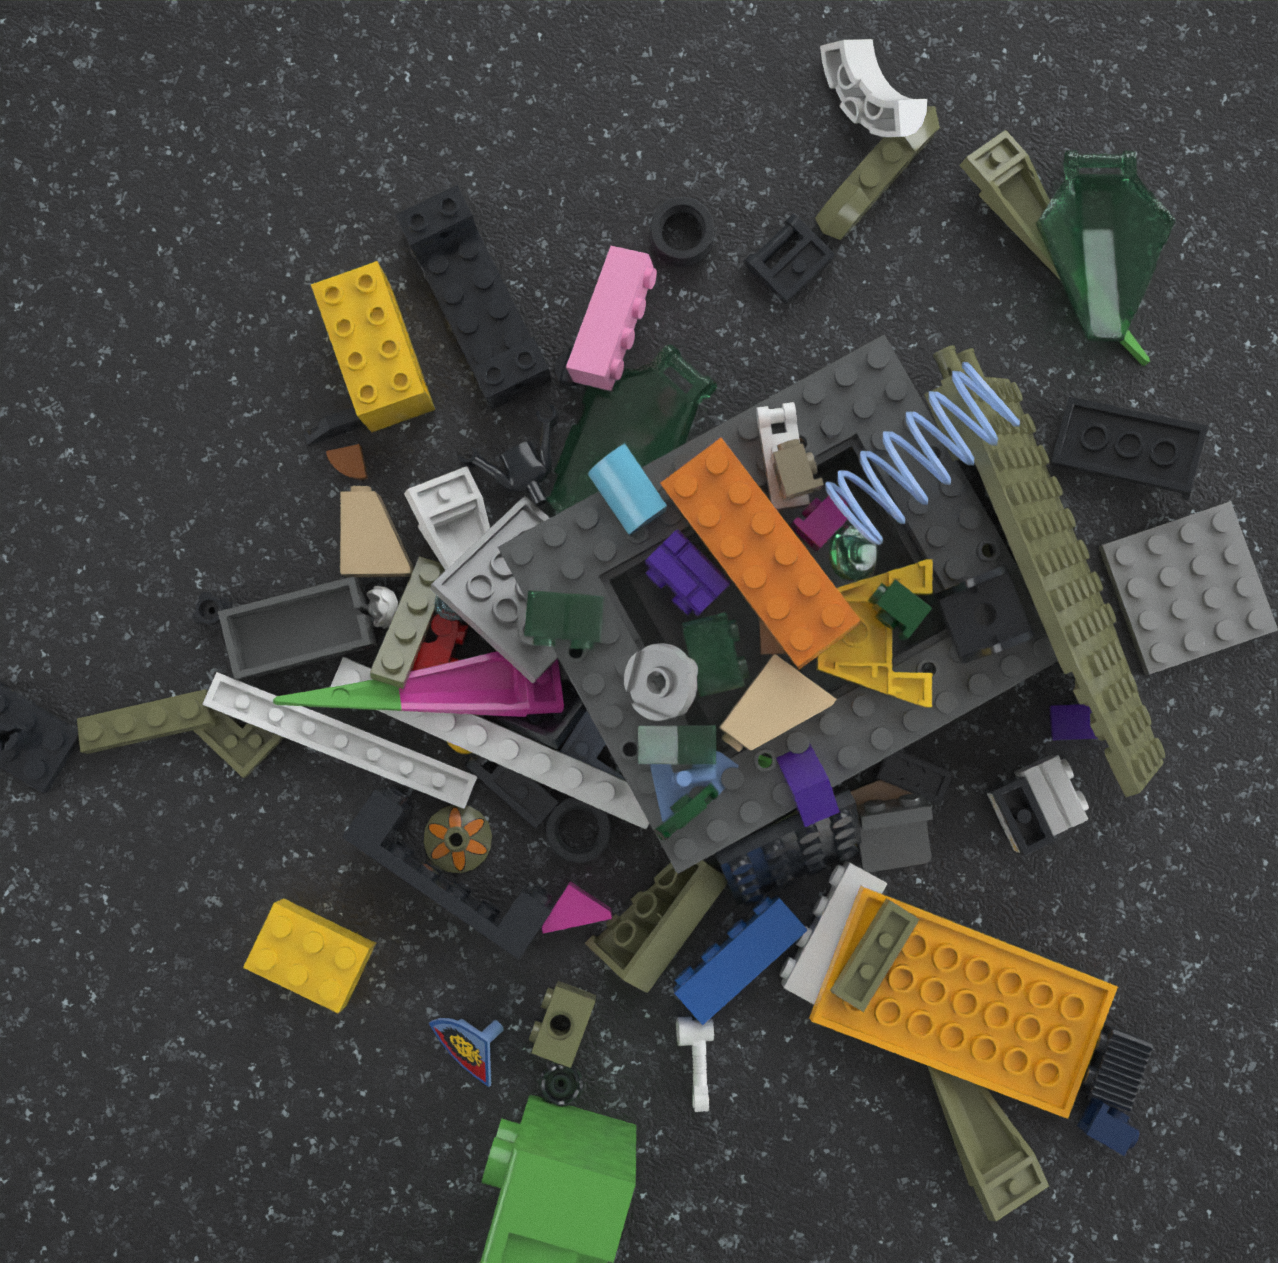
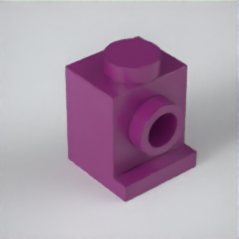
M828 495L823 502L816 497L801 513L806 519L802 521L797 517L789 527L817 552L848 519ZM838 495L841 498V500L845 503V505L849 508L847 502L840 495Z

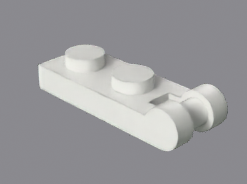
M794 402L784 403L782 408L769 409L768 406L757 407L756 416L770 502L777 511L807 507L810 504L809 495L783 502L770 460L773 452L778 451L777 445L789 440L799 439ZM784 422L785 433L772 434L771 424Z

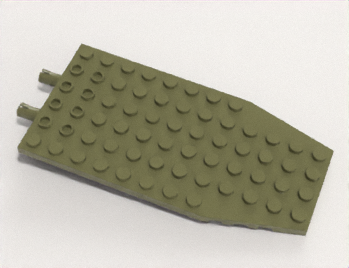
M953 345L943 348L933 354L943 380H941L942 386L932 390V392H939L982 428L952 381V371H961L970 378L962 368V362H968L1020 421V426L1014 427L964 384L998 437L997 446H994L984 441L939 402L946 416L974 457V462L1064 674L1073 673L1076 685L1073 688V692L1079 704L1090 707L1092 711L1090 713V726L1095 736L1100 741L1106 740L1109 745L1104 750L1105 756L1125 797L1141 793L1162 766L1165 752L1160 740L1154 738L1150 727V715L1146 707L1142 705L1136 682L1130 672L1113 623L1116 622L1114 611L1109 603L1104 604L1100 591L1103 590L1100 578L1095 571L1091 572L1086 562L1089 559L1086 545L1082 540H1077L1072 529L1076 527L1075 519L1069 508L1064 509L1059 498L1062 495L1061 486L1055 476L1050 477L1046 467L1049 464L1047 453L1042 445L1037 446L1032 434L1036 432L1034 422L1028 413H1023L1019 402L1023 400L1020 389L1015 382L1011 383L1009 379L984 377L973 348L958 354ZM929 392L924 394L939 430L955 444L929 402ZM948 449L953 462L956 460L962 461Z

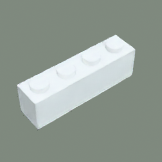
M845 861L843 866L838 864L829 879V883L832 884L826 897L821 895L812 912V914L816 915L810 928L805 926L808 931L796 941L799 949L793 959L787 958L779 976L783 977L781 984L785 989L812 1004H815L860 885L881 894L887 885L883 880L848 861Z

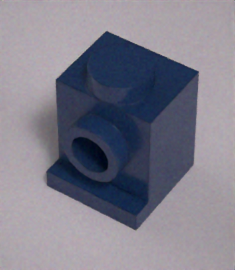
M1093 1097L1077 1125L1088 1136L1125 1156L1128 1149L1135 1146L1139 1138V1130L1127 1123L1130 1118L1128 1115Z

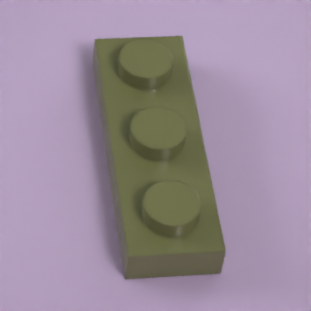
M886 898L830 991L864 1012L920 919Z

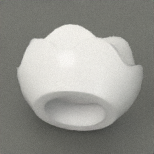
M374 586L373 590L367 592V597L370 599L368 613L375 618L373 622L375 627L385 629L392 622L398 607L396 595L390 589Z

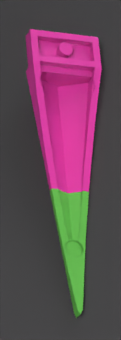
M498 651L411 671L404 689L372 679L277 696L273 699L274 704L287 706L526 717L527 714L562 713L564 709L558 659L532 683Z

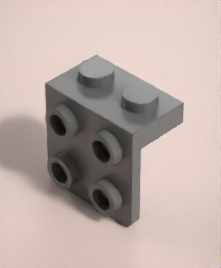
M906 794L897 799H875L856 805L862 841L859 845L861 864L866 872L925 864L931 860L927 820H933L931 805L923 795Z

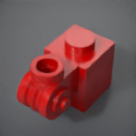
M442 612L437 614L431 622L433 632L439 636L432 643L423 642L411 671L459 661L458 658H455L457 644L464 645L468 625L460 623L455 616L449 613Z

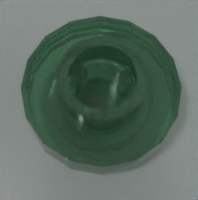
M853 525L841 527L834 533L830 541L828 552L830 565L834 573L841 579L847 581L866 579L873 573L877 564V544H872Z

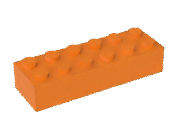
M722 437L660 483L665 493L798 670L860 625V618Z

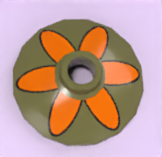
M456 805L440 809L430 818L425 828L424 845L427 855L434 864L447 872L463 873L475 869L486 859L491 849L492 832L489 822L480 811L468 805L464 809ZM453 833H459L462 836L463 842L461 845L455 846L451 843L450 838Z

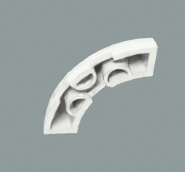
M873 39L841 40L820 46L822 63L829 87L836 89L842 101L840 108L855 124L860 123L870 130L869 133L881 137L908 136L915 133L921 127L927 112V99L907 98L889 85L878 66Z

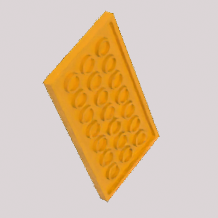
M860 885L809 1019L814 1023L1068 1119L1118 987ZM887 898L920 920L865 1011L862 1012L833 994L830 990Z

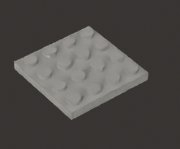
M524 496L431 584L430 589L530 682L534 683L558 659V656L497 548L549 519L544 512Z
M1231 501L1099 546L1145 675H1150L1278 631Z

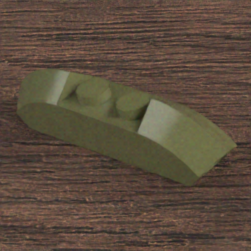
M927 106L923 124L915 133L903 137H883L843 182L815 217L823 234L839 240L844 238L926 146L940 128L935 106Z

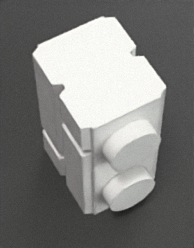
M1050 755L1014 772L1016 776H1024L1053 836L1088 820L1085 810L1089 809L1088 803L1081 791L1075 792L1070 781L1074 777L1073 771L1066 759L1060 760L1059 755Z

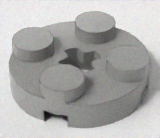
M653 644L636 652L629 659L624 673L625 690L631 693V697L635 702L631 703L640 715L654 721L684 715L696 695L698 666L681 649L671 644ZM663 675L666 680V687L661 691L658 690L659 683L655 681V676Z

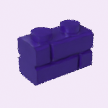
M678 529L645 560V565L649 568L645 574L660 589L666 585L676 595L672 601L687 616L691 612L697 617L700 616L731 584Z

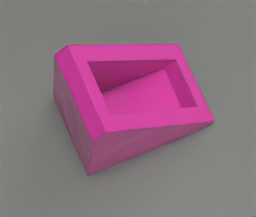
M570 881L552 912L543 923L542 931L544 934L612 919V910L609 906Z

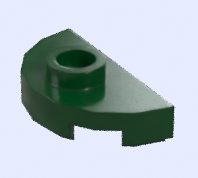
M710 782L692 798L686 793L670 806L673 814L653 831L661 840H667L678 829H682L705 810L707 805L719 796V791Z

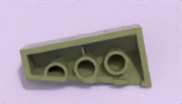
M706 860L696 863L677 874L672 863L668 864L654 878L655 884L645 892H638L631 899L633 904L621 916L615 914L606 923L608 928L598 937L595 935L590 937L585 944L624 981L648 993L727 885L724 874Z

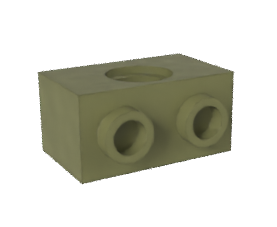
M560 981L557 982L555 990L548 987L541 1008L547 1010L542 1023L535 1021L528 1040L535 1043L531 1053L571 1068L597 995ZM559 1014L565 1015L569 1018L571 1026L563 1031L557 1030L553 1027L551 1019Z

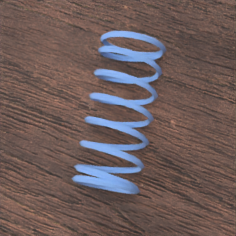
M962 362V368L970 378L961 371H952V381L982 428L939 392L929 391V402L955 444L918 413L906 412V423L927 458L894 432L884 431L883 443L901 474L876 454L870 451H860V463L875 490L855 474L844 470L838 471L837 481L840 487L835 483L825 482V489L838 509L872 544L881 545L883 537L853 497L844 477L851 480L870 495L899 524H905V517L876 477L867 458L885 470L922 505H928V497L901 460L891 440L904 448L944 485H951V477L922 436L914 420L935 436L965 464L974 466V457L946 416L939 402L990 445L997 446L998 437L964 384L1014 427L1020 426L1018 418L968 362ZM838 495H840L847 502L849 508L845 505V503L841 500V498Z

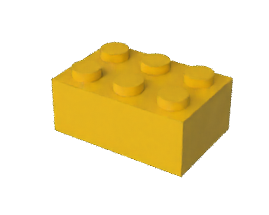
M282 899L273 904L243 968L339 1013L347 1006L376 943L286 899Z

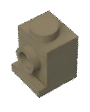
M799 439L789 440L777 445L778 451L773 452L770 460L783 502L820 491L824 484L822 478L816 480L813 478V475L817 474V466L812 452L806 453L803 443L800 444Z

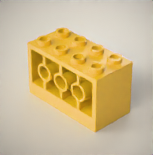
M378 261L311 284L356 414L367 428L374 432L435 410L393 289Z

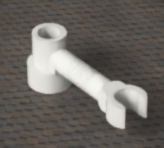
M677 1017L676 1036L678 1046L692 1045L694 1069L692 1106L695 1108V1112L709 1111L705 1055L706 1041L714 1040L713 1020L709 1019L702 1025L698 1020H692V1017Z

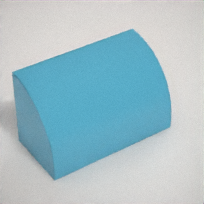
M625 443L599 461L588 473L629 536L667 511L666 503Z

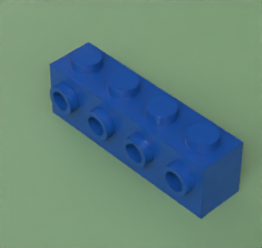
M777 895L772 899L769 896L763 898L753 908V911L756 913L746 923L742 919L735 923L727 931L729 938L720 946L717 943L711 945L701 955L704 961L694 970L690 966L687 967L675 978L674 981L677 985L674 987V994L702 1025L808 931Z

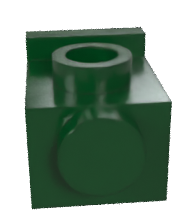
M896 579L888 586L881 583L868 599L873 604L872 608L878 612L875 617L883 625L891 630H894L897 626L901 630L897 637L902 641L912 635L932 609L931 606Z

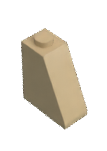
M352 486L351 492H341L340 574L347 578L353 576L356 578L411 577L414 570L413 565L381 496L375 491H371L369 486Z
M773 654L719 726V729L725 733L721 739L738 752L743 747L752 751L829 708L837 699L779 656Z

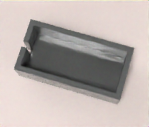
M353 576L218 611L234 679L246 681L377 647L371 617L362 614L363 611L369 610L362 581Z

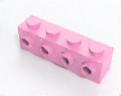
M610 246L566 366L573 382L612 391L615 380L621 378L626 349H631L634 342L635 324L637 319H641L644 315L647 291L653 288L656 281L657 272L653 267L649 254Z

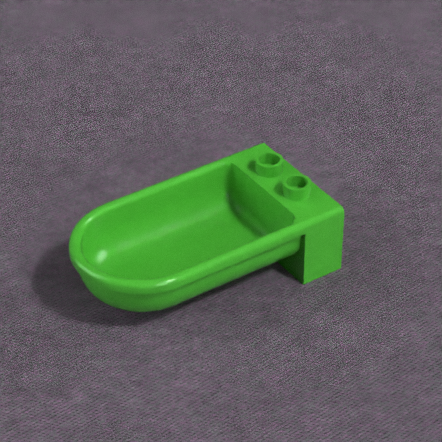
M535 1095L529 1096L521 1123L502 1118L481 1182L500 1188L501 1191L480 1263H608V1261L614 1263L636 1184V1125L570 1105L561 1107L548 1103L543 1097Z

